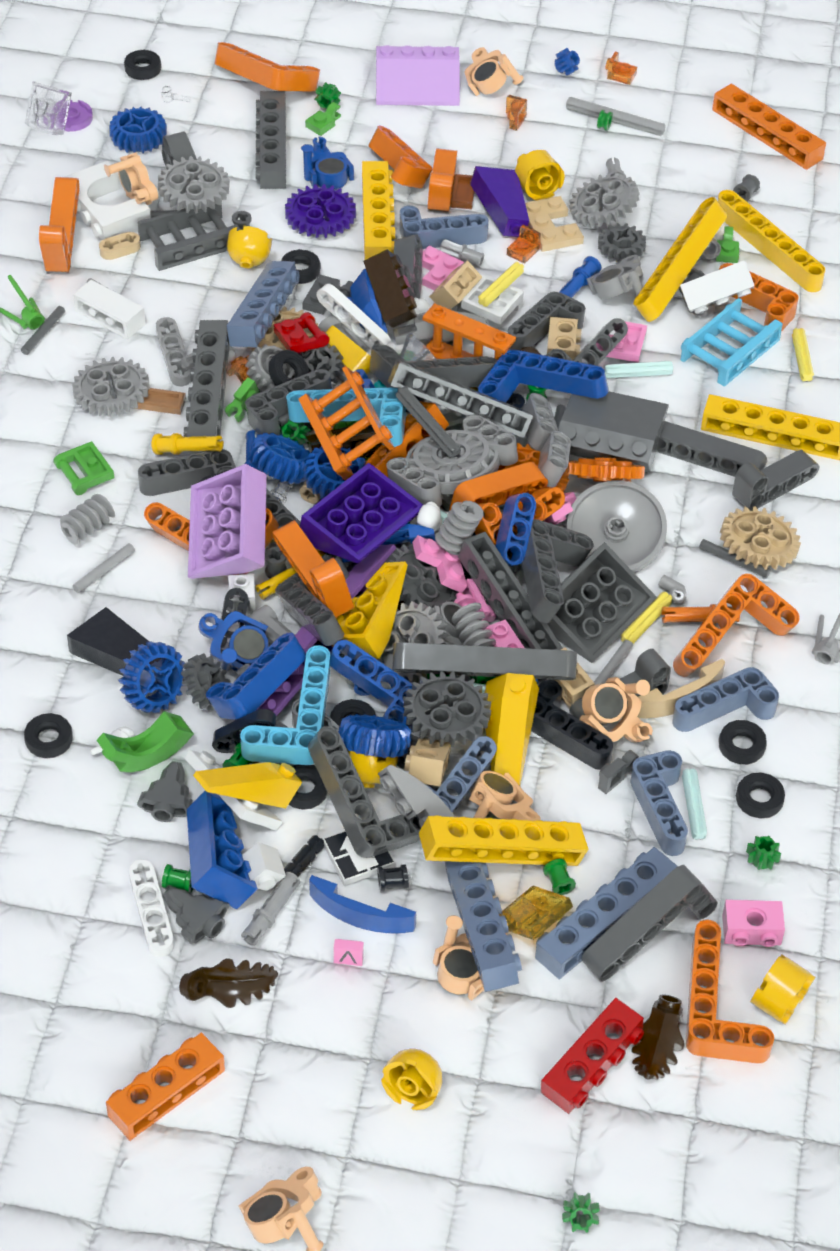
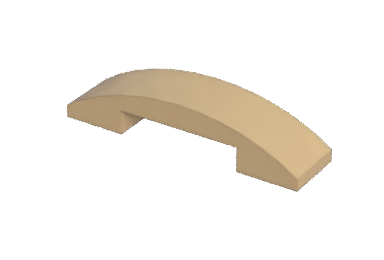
M720 659L702 667L698 680L665 695H662L658 688L649 691L647 695L638 696L641 700V709L637 717L657 718L674 714L675 703L678 699L722 679L725 661Z

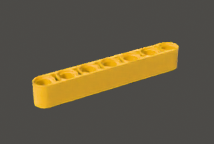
M723 190L719 193L718 202L727 213V218L724 221L727 225L733 227V230L808 292H818L821 290L825 267L736 192Z
M709 197L699 205L635 298L633 304L647 322L653 321L661 315L727 218V213L715 197Z

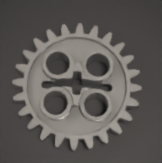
M192 156L189 157V160L181 157V162L173 160V165L166 164V169H161V175H158L160 197H163L164 203L170 202V207L177 205V211L186 208V213H189L191 209H194V212L197 214L199 209L207 212V207L214 210L215 204L222 205V200H226L227 194H229L230 179L228 178V173L224 172L223 166L218 167V162L210 164L209 158L202 161L201 156L197 160H194Z
M608 173L604 178L601 175L598 176L597 180L591 178L589 184L584 182V187L576 188L578 193H572L573 198L569 199V208L573 219H576L577 223L582 222L583 226L589 224L590 228H592L595 224L601 227L603 223H606L608 226L610 221L617 223L619 217L626 218L625 213H632L631 207H637L636 202L640 200L638 196L640 193L636 182L632 181L631 177L626 178L625 174L619 177L618 173L611 177L610 173Z
M114 357L110 361L102 358V363L94 360L92 367L85 365V371H78L79 376H74L75 382L72 383L74 399H76L77 405H82V410L89 408L90 414L98 411L99 416L107 412L108 417L112 415V412H116L119 416L121 415V410L129 413V407L138 408L137 402L144 403V397L149 396L148 390L150 389L149 376L146 374L145 368H140V363L133 365L132 359L124 362V357H121L119 361H115ZM107 374L110 375L112 380V386L116 396L115 399H113L111 395L109 382L107 380Z
M411 601L409 606L401 603V610L397 609L390 640L380 659L377 660L392 670V644L394 641L395 643H425L428 640L427 644L450 645L444 641L445 638L450 636V633L444 630L448 625L442 621L443 616L432 607L421 602L418 605ZM398 629L401 631L402 635L409 638L408 642L406 639L401 637V635L398 633ZM396 672L411 683H418L420 677L427 679V674Z

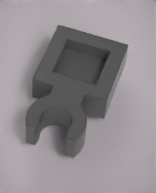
M629 750L621 759L618 757L611 764H605L599 772L598 789L607 794L624 780L625 774L632 772L633 763L639 756L632 750Z

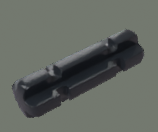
M313 835L307 841L308 845L305 844L292 858V862L285 866V873L291 872L299 877L301 875L300 872H303L316 857L315 853H320L324 848V840L317 835Z

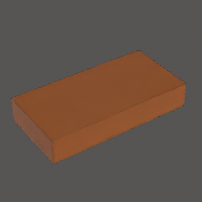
M455 174L450 208L472 209L474 190L470 185L472 175Z

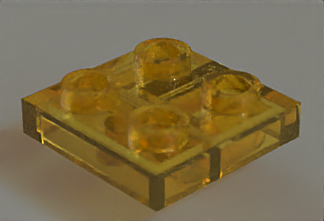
M533 885L507 906L499 916H505L508 931L535 940L543 935L544 931L552 924L563 918L564 914L573 905L569 897Z

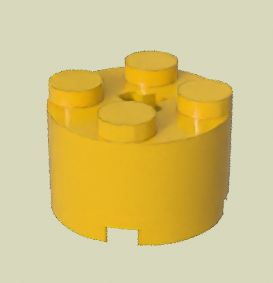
M534 150L520 155L517 159L515 172L519 177L521 188L533 200L551 198L555 195L554 192L563 186L565 179L564 171L546 150Z
M781 954L767 972L760 985V989L757 988L750 1002L786 1025L794 1013V1009L798 1003H801L816 977Z

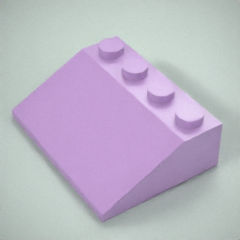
M376 46V105L460 106L459 47Z
M244 464L191 486L188 578L243 574L264 567L267 474Z

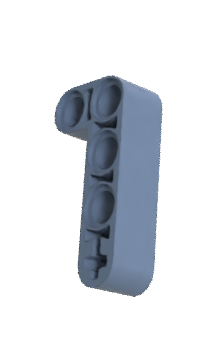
M408 205L400 209L399 230L401 238L418 234L423 249H426L429 245L439 248L445 239L459 245L481 244L488 239L489 219L483 214L421 219L419 209Z
M748 667L678 699L675 703L672 724L681 732H689L745 705L757 718L768 720L773 718L776 713L779 692L759 669Z
M487 736L478 737L439 789L435 791L429 787L452 813L456 811L473 788L479 775L490 765L497 751L495 741ZM484 751L485 753L478 760L476 758L477 754ZM462 769L470 770L473 773V775H465L462 772ZM447 789L455 790L458 796L450 795Z
M667 750L637 758L633 763L630 783L660 848L667 855L678 856L685 849L688 829L668 786H672L679 781L682 757L675 751Z

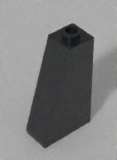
M106 607L67 635L69 653L121 676L124 674L119 669L126 667L123 659H130V651H138V645H146L147 642H150ZM156 658L150 661L149 664L151 665L155 661L158 662L161 658Z

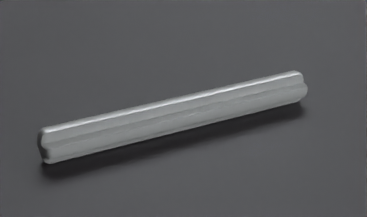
M569 97L566 102V108L598 118L601 110H605L606 113L613 112L612 122L659 136H662L665 131L664 123L574 97Z

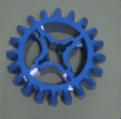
M142 106L140 108L132 107V109L125 108L124 112L118 111L117 115L112 117L109 125V134L114 146H118L119 150L125 149L126 153L132 151L144 154V151L152 152L153 148L159 149V145H162L163 136L167 135V124L162 114H158L157 110L151 111L150 107L143 109Z
M263 433L258 435L254 442H252L249 460L253 466L258 467L259 471L273 477V479H278L281 482L286 481L289 484L293 482L300 484V482H305L303 480V466L311 452L306 450L304 445L298 444L297 441H293L289 437L286 438L274 433Z
M322 446L314 448L312 453H309L303 466V480L306 481L307 488H312L313 495L320 494L322 500L345 482V480L334 471ZM351 447L348 449L340 448L342 453L345 454L352 450ZM359 457L352 462L350 469L353 474L366 465L365 458Z
M150 641L146 645H138V651H130V659H123L126 667L119 669L124 674L122 678L118 679L123 684L120 691L122 694H125L124 699L131 703L133 708L141 709L145 713H159L160 709L169 710V703L177 704L176 695H183L180 688L184 686L182 685L184 677L181 675V672L184 671L183 664L185 662L181 660L182 655L176 652L174 647L163 642L155 643ZM161 658L158 662L155 661L153 664H149L150 661ZM157 690L155 694L145 697L148 693Z
M366 714L350 715L343 718L338 731L347 750L354 751L356 754L374 756L375 758H394L407 754L412 737L411 729L406 724L384 718V716L378 717Z

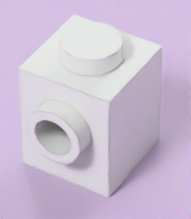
M254 574L228 575L229 590L241 588L248 595L246 614L255 612ZM234 595L233 599H229L233 601L231 612L237 610L240 602L243 603L237 595Z
M257 842L242 855L243 860L249 861L251 871L248 873L250 881H255L258 889L268 891L286 876L278 849Z

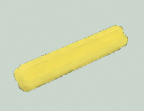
M514 262L478 296V303L484 307L490 305L524 272V265Z
M795 328L792 338L800 378L802 381L810 382L813 380L814 372L805 330L803 328Z
M661 592L621 634V641L629 640L634 644L661 615L662 607H669L672 604L671 594Z

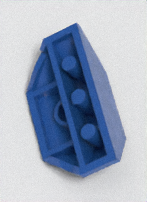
M363 269L351 285L350 297L347 298L387 333L386 323L383 320L366 269Z

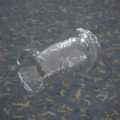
M278 480L275 488L270 490V492L284 505L287 501L286 496L290 489H292L293 483L289 484L286 481L281 482Z

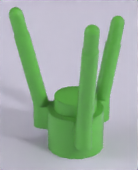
M8 275L9 281L26 307L21 311L22 319L1 307L0 312L19 323L23 329L27 327L33 330L38 329L44 323L45 317L41 314L34 299L30 297L28 300L12 275Z

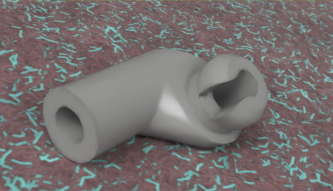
M663 575L658 586L669 591L672 596V602L675 605H683L687 601L685 586Z

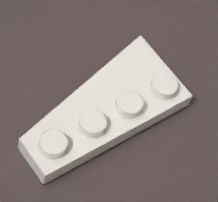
M189 750L184 758L196 771L222 768L215 762V757L206 751L199 753ZM219 795L240 819L276 831L283 823L261 803Z

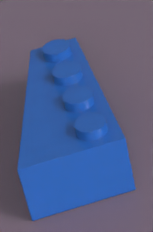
M205 790L186 809L191 886L200 893H204L219 901L227 902L231 907L238 909L258 888L255 881H250L248 875L251 871L249 861L243 860L241 851L244 849L242 840L234 832L237 829L232 809L219 795L206 792Z

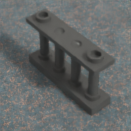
M215 204L214 210L207 207V212L199 209L196 214L194 209H191L189 213H186V208L180 211H173L138 221L140 242L151 239L156 247L154 248L155 266L158 271L226 252L229 231L237 227V231L241 229L238 225L226 227L221 219L222 205ZM213 221L218 230L206 233L201 224ZM192 227L197 236L185 239L180 230ZM172 233L177 242L165 245L159 236Z

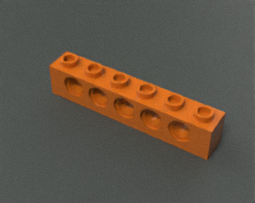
M731 83L714 94L712 111L802 168L808 170L823 160L827 142Z

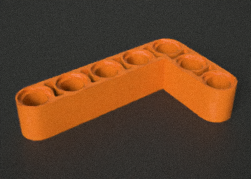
M218 42L215 64L242 77L277 91H316L320 69L316 67L280 65L230 43Z
M55 177L49 225H40L39 244L46 271H70L79 199V178Z
M161 503L149 504L144 511V517L152 529L189 551L190 520ZM267 508L266 520L269 521L265 524V549L273 539L272 532L279 529L277 520ZM181 526L178 531H174L177 527Z
M295 520L272 532L277 546L310 593L327 606L336 618L354 608L344 574L337 561L331 558L325 562Z
M742 574L729 587L673 661L674 671L684 677L693 674L706 660L743 610L747 611L770 631L780 636L786 635L798 624L800 620L799 613L752 574ZM740 585L744 586L748 592L743 591ZM761 601H763L768 608L763 607ZM726 603L731 604L734 610L729 609ZM781 617H783V618L787 621L788 624H785V623L781 620ZM712 621L717 622L720 626V629L716 628L713 625ZM698 639L704 641L706 647H703L699 643ZM684 658L689 659L692 663V666L688 665L685 662Z
M702 920L696 925L692 943L686 1048L696 1056L749 1063L766 1062L770 1057L774 1042V1034L768 1027L716 1020L721 928L715 921ZM696 1035L703 1036L704 1038H698ZM725 1039H730L734 1042H728ZM755 1043H760L764 1046H758Z

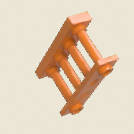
M435 303L422 318L423 321L433 324V339L421 351V358L425 360L483 356V346L495 350L494 358L498 361L502 354H505L516 341V337ZM443 329L454 333L453 346L442 342ZM463 337L474 341V354L462 350Z
M347 366L343 367L342 370L348 380L319 400L317 398L313 400L310 396L304 394L298 399L334 471L345 481L354 475L350 469L352 462L380 442L390 451L394 449L390 440L393 436L386 425H382L362 387V384H364L362 377L357 371L352 372ZM353 389L357 398L328 418L323 416L322 412L327 405ZM362 406L366 416L337 436L333 435L331 431L334 429L333 426ZM369 425H372L376 434L347 454L342 453L340 448L343 447L342 444Z

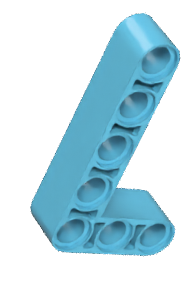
M363 388L382 425H386L393 436L390 439L393 446H399L404 439L406 408L396 398L398 388ZM333 389L297 390L287 394L289 419L296 423L310 422L298 399L307 394L313 400L316 398L319 400ZM353 389L327 405L322 412L323 416L328 418L357 398ZM361 406L341 421H359L366 414Z
M320 645L313 646L306 653L296 728L258 725L245 727L241 731L240 737L241 753L246 760L297 765L314 764L308 750V744L324 726L330 678V652L326 647Z

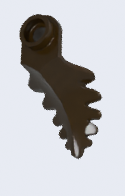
M226 958L212 968L200 967L184 974L179 983V991L182 996L190 1001H196L205 996H212L227 1008L235 1007L237 998L244 1005H250L251 994L260 1000L263 998L262 990L264 993L270 992V986L275 985L278 972L274 970V966L269 967V964H264L261 968V962L255 963L250 969L248 960H243L235 967L233 960Z
M659 995L658 1000L652 1006L650 1017L643 1023L644 1034L640 1039L641 1042L631 1049L632 1053L640 1055L632 1060V1063L636 1065L634 1070L638 1071V1074L647 1080H658L659 1078H664V1073L670 1074V1068L667 1063L672 1065L678 1063L673 1051H682L685 1046L678 1026L683 1011L681 1007L682 1001L671 995Z

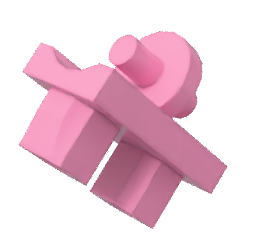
M467 579V587L463 592L456 594L454 603L462 607L471 603H480L482 607L478 612L485 613V617L481 621L493 622L496 614L490 605L486 604V599L473 579Z

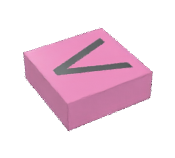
M335 939L334 963L362 966L364 942Z

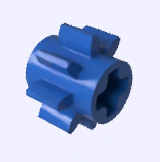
M565 48L556 54L557 58L554 64L558 72H565L566 76L579 69L577 65L580 63V58L575 51H569L568 48Z

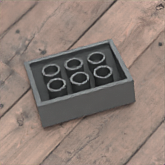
M610 391L602 398H590L572 394L560 421L558 431L564 433L571 440L570 455L588 459L598 457L616 458V461L632 462V465L644 466L646 472H651L669 404Z
M604 542L561 583L564 603L547 625L558 641L593 663L657 597Z

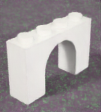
M108 160L64 176L79 178L77 212L81 215L83 222L92 228L94 235L101 240L126 232L138 231V221L151 218L150 208L145 202L137 204L135 198L112 206L99 205L93 202L101 196L120 189L118 172L111 174L110 177L106 175L104 165H112Z

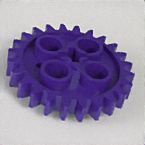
M314 184L312 189L305 186V191L298 189V194L292 193L291 198H287V204H285V219H287L288 225H292L293 230L299 229V234L307 232V237L311 236V234H315L316 238L322 234L325 238H327L328 234L335 237L337 231L343 234L344 228L350 229V224H354V218H356V203H353V197H349L348 192L342 194L341 188L334 190L333 185L329 189L326 188L325 184L321 188Z

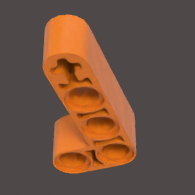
M378 126L369 143V147L384 161H388V164L394 169L391 178L404 186L423 188L433 168L393 131L384 126Z
M436 148L433 171L430 174L427 209L450 210L457 162L456 150Z
M732 263L722 264V265L720 266L719 270H720V269H723V268H726V267H728V266H731V265H733V264H732ZM750 272L754 288L750 289V294L740 297V299H742V302L766 313L764 326H768L776 319L783 323V331L795 317L799 299L797 293ZM738 295L731 296L735 299L739 298Z
M527 462L470 479L456 487L449 511L452 510L451 507L454 503L466 500L477 504L494 503L497 506H501L512 495L521 493L532 494L538 489L546 488L548 480L534 462Z
M541 488L531 494L536 501L533 519L543 521L564 505L565 495L560 488ZM520 501L518 507L522 511L523 504ZM479 503L478 505L484 511L485 517L483 516L474 532L476 535L486 532L496 546L502 513L494 503ZM514 525L512 531L517 535V527Z

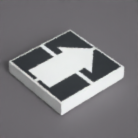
M346 831L322 838L324 840V848L344 886L377 875V867L382 866L383 869L395 868L396 862L390 851L371 858H363L357 855Z

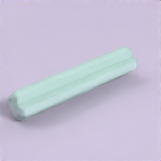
M671 361L607 364L604 370L606 378L671 375L673 373V364Z
M694 768L683 770L682 780L691 834L695 840L705 839L707 827L698 774Z

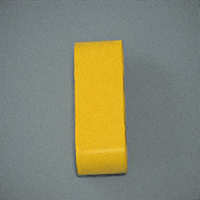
M332 325L326 333L330 338L329 344L336 346L344 358L342 362L353 372L363 369L368 374L370 372L371 356Z

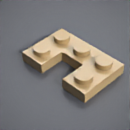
M561 196L525 203L530 220L528 227L542 252L583 244L584 236L576 223L555 227L551 220L568 216V208Z

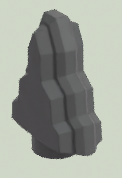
M172 761L162 771L160 779L151 782L148 791L142 792L139 797L137 806L145 812L151 813L152 817L157 821L170 822L173 820V817H186V809L193 803V799L189 797V788L184 784L185 772L182 762Z
M170 887L163 893L168 908L176 914V923L182 928L181 935L191 944L197 943L205 936L211 939L215 938L225 925L223 917L230 907L229 903L215 898L211 899L204 894L193 896L186 890Z

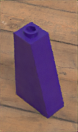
M475 166L470 185L503 236L524 238L530 220L520 180L515 170Z

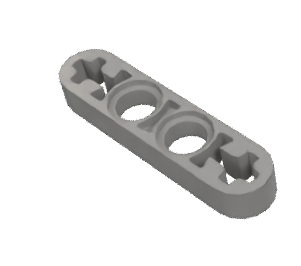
M169 317L160 318L156 322V333L171 382L176 386H186L191 383V368L186 370L181 360H170L174 357L184 358L187 355L177 323ZM165 328H168L170 333H166ZM168 342H176V343H177V344L174 345V346H168V345H166V343H168Z

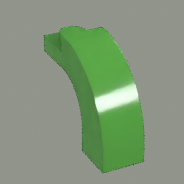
M164 711L152 726L139 735L121 738L102 733L96 741L103 749L102 754L108 760L113 761L121 772H138L149 769L173 756L188 742L194 733L181 716Z

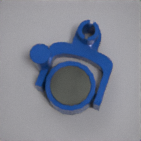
M317 137L312 140L313 146L309 144L301 146L303 151L304 179L310 181L312 188H314V184L319 187L325 184L328 189L332 185L334 189H339L346 185L348 178L350 181L354 180L353 164L343 152L330 153L324 137H318L319 142H317Z
M238 611L231 612L224 621L213 613L205 614L199 621V632L212 640L209 651L210 656H213V659L221 663L223 670L228 671L232 669L237 672L243 665H251L269 647L268 638L265 635L268 626ZM210 622L213 626H208L206 623ZM237 622L247 625L236 629L231 636L228 648L224 649L221 653V643L228 630Z

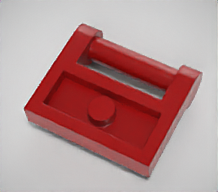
M309 312L303 313L300 318L287 319L273 324L274 333L284 347L297 353L324 347L330 341L327 333L321 331L315 323V318ZM308 328L314 337L309 338L303 329Z

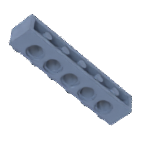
M269 261L227 324L231 347L257 348L269 327L272 326L275 317L278 316L280 309L285 305L287 298L292 294L294 287L299 283L300 276L299 271L296 270L295 262Z
M653 847L647 853H641L634 861V864L628 869H621L612 882L608 885L603 884L590 900L582 901L574 913L569 917L564 916L561 918L556 927L549 933H543L536 941L535 959L560 980L582 962V955L596 940L678 866L656 847Z
M445 861L448 882L460 918L463 921V927L484 991L488 992L519 984L517 972L522 971L521 961L518 953H512L515 951L514 941L511 934L506 935L509 931L505 916H499V914H502L499 898H493L496 894L492 879H486L489 878L486 863Z

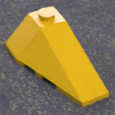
M405 561L384 563L365 584L367 588L365 592L358 598L354 597L352 599L354 608L336 618L344 632L342 640L352 642L375 659H380L390 640L408 566Z
M506 673L486 683L485 693H488L487 701H491V716L488 727L485 730L486 736L492 738L497 746V751L490 763L491 771L502 775L509 773L520 786L539 687L534 675Z
M266 762L196 771L193 775L206 792L285 809L302 784V781L295 774L296 770L286 763L280 765Z

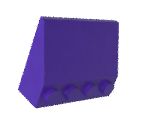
M368 463L305 512L301 517L300 528L316 549L359 563L416 517L423 504Z

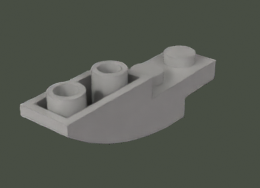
M455 311L459 314H462L464 316H467L469 318H472L476 321H479L487 325L486 320L483 317L470 313ZM426 312L417 314V317L414 318L415 324L393 329L397 345L407 343L412 345L417 340L433 339V324L422 320ZM443 329V341L453 342L454 333Z
M389 765L378 773L382 787L391 793L396 801L395 806L401 815L406 816L407 820L417 815L422 828L428 816L455 817L445 803L429 787L404 770Z

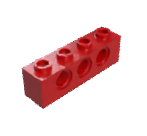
M615 997L541 1080V1094L568 1114L575 1107L580 1108L586 1102L589 1096L588 1092L594 1086L599 1087L603 1083L609 1068L612 1065L617 1066L623 1060L626 1054L625 1050L631 1044L636 1045L644 1034V1017ZM617 1034L620 1037L617 1039H611L607 1037V1035ZM592 1054H597L602 1058L598 1060L590 1059L588 1056ZM573 1075H579L583 1079L580 1081H573L569 1077Z

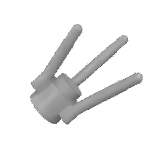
M840 613L829 637L823 640L821 639L824 615L821 614L812 653L820 663L827 665L833 662L838 663L840 660V650L838 642L834 638L840 627Z

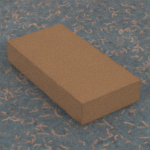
M150 388L148 390L149 396L144 397V403L137 402L138 408H135L181 415L186 400V393Z

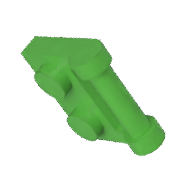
M92 441L60 453L53 459L55 466L62 470L72 484L71 488L76 495H82L87 489L114 479L113 469ZM74 461L84 474V478L79 479L69 465L70 462Z

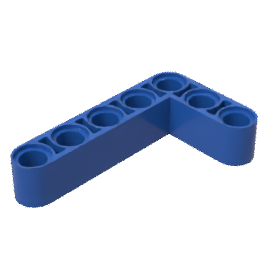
M509 350L502 354L478 387V392L505 403L520 383L590 398H602L609 391L605 370L600 366L519 350Z

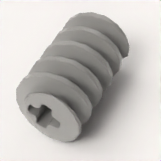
M95 494L91 499H87L83 504L78 505L76 509L69 511L68 514L61 517L60 525L62 532L73 545L79 544V538L81 540L87 538L86 533L92 535L94 528L99 530L102 528V523L108 524L110 521L109 517L114 518L115 512L106 497L101 494Z
M466 500L454 503L451 507L452 510L448 512L447 517L440 526L439 532L435 535L436 542L450 554L459 555L464 539L471 537L484 516L482 508L473 501Z
M471 603L458 609L452 616V623L456 625L455 630L459 634V640L463 645L493 647L496 644V640L488 639L493 634L491 630H484L488 627L489 623L481 621L485 617V613L478 612L482 607L480 603Z

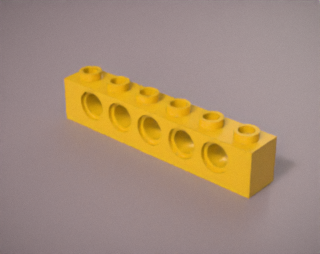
M362 161L365 260L387 249L394 254L395 241L392 240H395V227L391 226L395 225V213L390 212L394 211V198H390L393 197V184H389L393 183L391 178L393 170H388V161Z
M712 394L708 396L701 424V430L794 451L803 450L808 454L840 460V422Z
M436 815L428 816L419 831L424 856L428 861L546 865L552 860L564 859L567 866H578L589 850L581 824L566 821L443 817Z

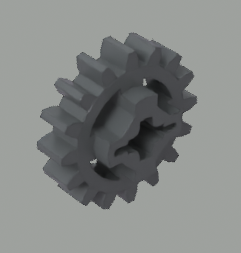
M616 223V227L608 225V229L603 228L598 236V249L601 250L602 255L608 254L607 259L616 258V262L631 255L641 257L646 248V236L642 235V230L636 231V226L629 227L628 223H625L624 226Z
M328 343L324 347L301 352L303 359L308 365L309 373L318 369L327 370L330 373L331 382L336 384L338 383L336 377L343 376L340 369L345 367V364L342 362L344 358L336 346H331Z
M205 653L199 656L196 655L183 664L185 670L181 672V675L185 678V681L182 682V685L187 686L186 695L193 697V704L199 702L200 709L206 707L208 711H212L214 708L207 699L206 692L217 683H231V681L225 678L224 675L227 671L221 669V663H214L213 656L206 657Z

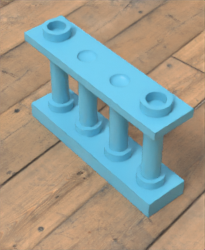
M740 298L732 304H728L721 313L690 338H686L681 345L680 360L682 362L688 360L692 355L699 357L718 369L717 383L724 387L780 340L783 323L776 319L768 326H763L740 313L742 299ZM736 320L758 334L750 338L731 327L730 324ZM723 332L744 344V346L735 349L716 336ZM709 343L731 357L722 361L702 349V347Z

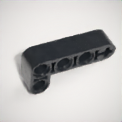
M544 680L538 685L539 692L531 732L594 769L601 770L605 764H611L613 753L612 739L560 708L562 687L557 681Z

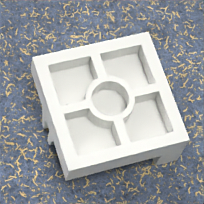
M484 275L461 300V308L485 318L486 323L490 320L501 325L513 310L519 311L523 307L524 291L509 286L490 305L484 307L478 303V296L496 280Z

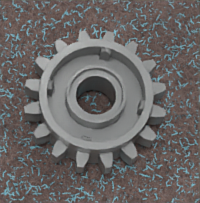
M264 344L262 348L258 346L248 356V362L245 364L248 367L247 375L255 381L259 390L265 391L275 387L268 371L269 362L273 356L283 351V349L274 345L267 346V344ZM284 363L282 368L285 375L293 379L295 377L294 369L289 364Z

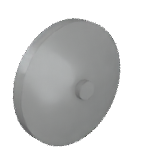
M620 480L601 482L586 489L571 506L573 511L568 514L567 529L583 533L591 538L594 547L588 556L605 542L633 572H637L651 564L664 546L667 533L665 512L657 498L642 486Z

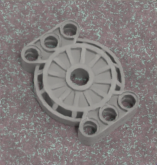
M470 415L462 421L464 430L446 431L460 447L456 457L449 458L429 436L416 443L410 449L406 458H394L387 462L388 478L423 505L428 502H434L440 507L442 505L441 494H454L456 487L464 481L497 472L500 465L509 466L515 464L518 461L516 438L512 433L484 417Z

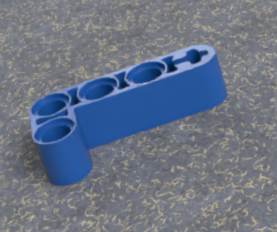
M294 633L283 634L233 683L220 682L213 685L206 692V697L220 718L237 720L254 712L304 662L306 653Z
M348 640L338 641L330 652V666L387 705L388 709L383 715L384 718L395 717L401 723L406 724L407 717L403 715V697H406L408 689H412V683ZM358 667L367 668L370 674L361 673ZM381 682L389 683L391 689L383 688Z

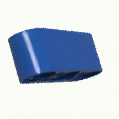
M529 493L512 495L506 500L495 547L508 566L521 564L526 555L536 509L535 498ZM519 500H520V501L522 502V504H523V509H522V511H521V510L519 509V507H518V501H519ZM513 525L517 527V535L512 531ZM508 549H510L512 553L511 560H509L507 557Z

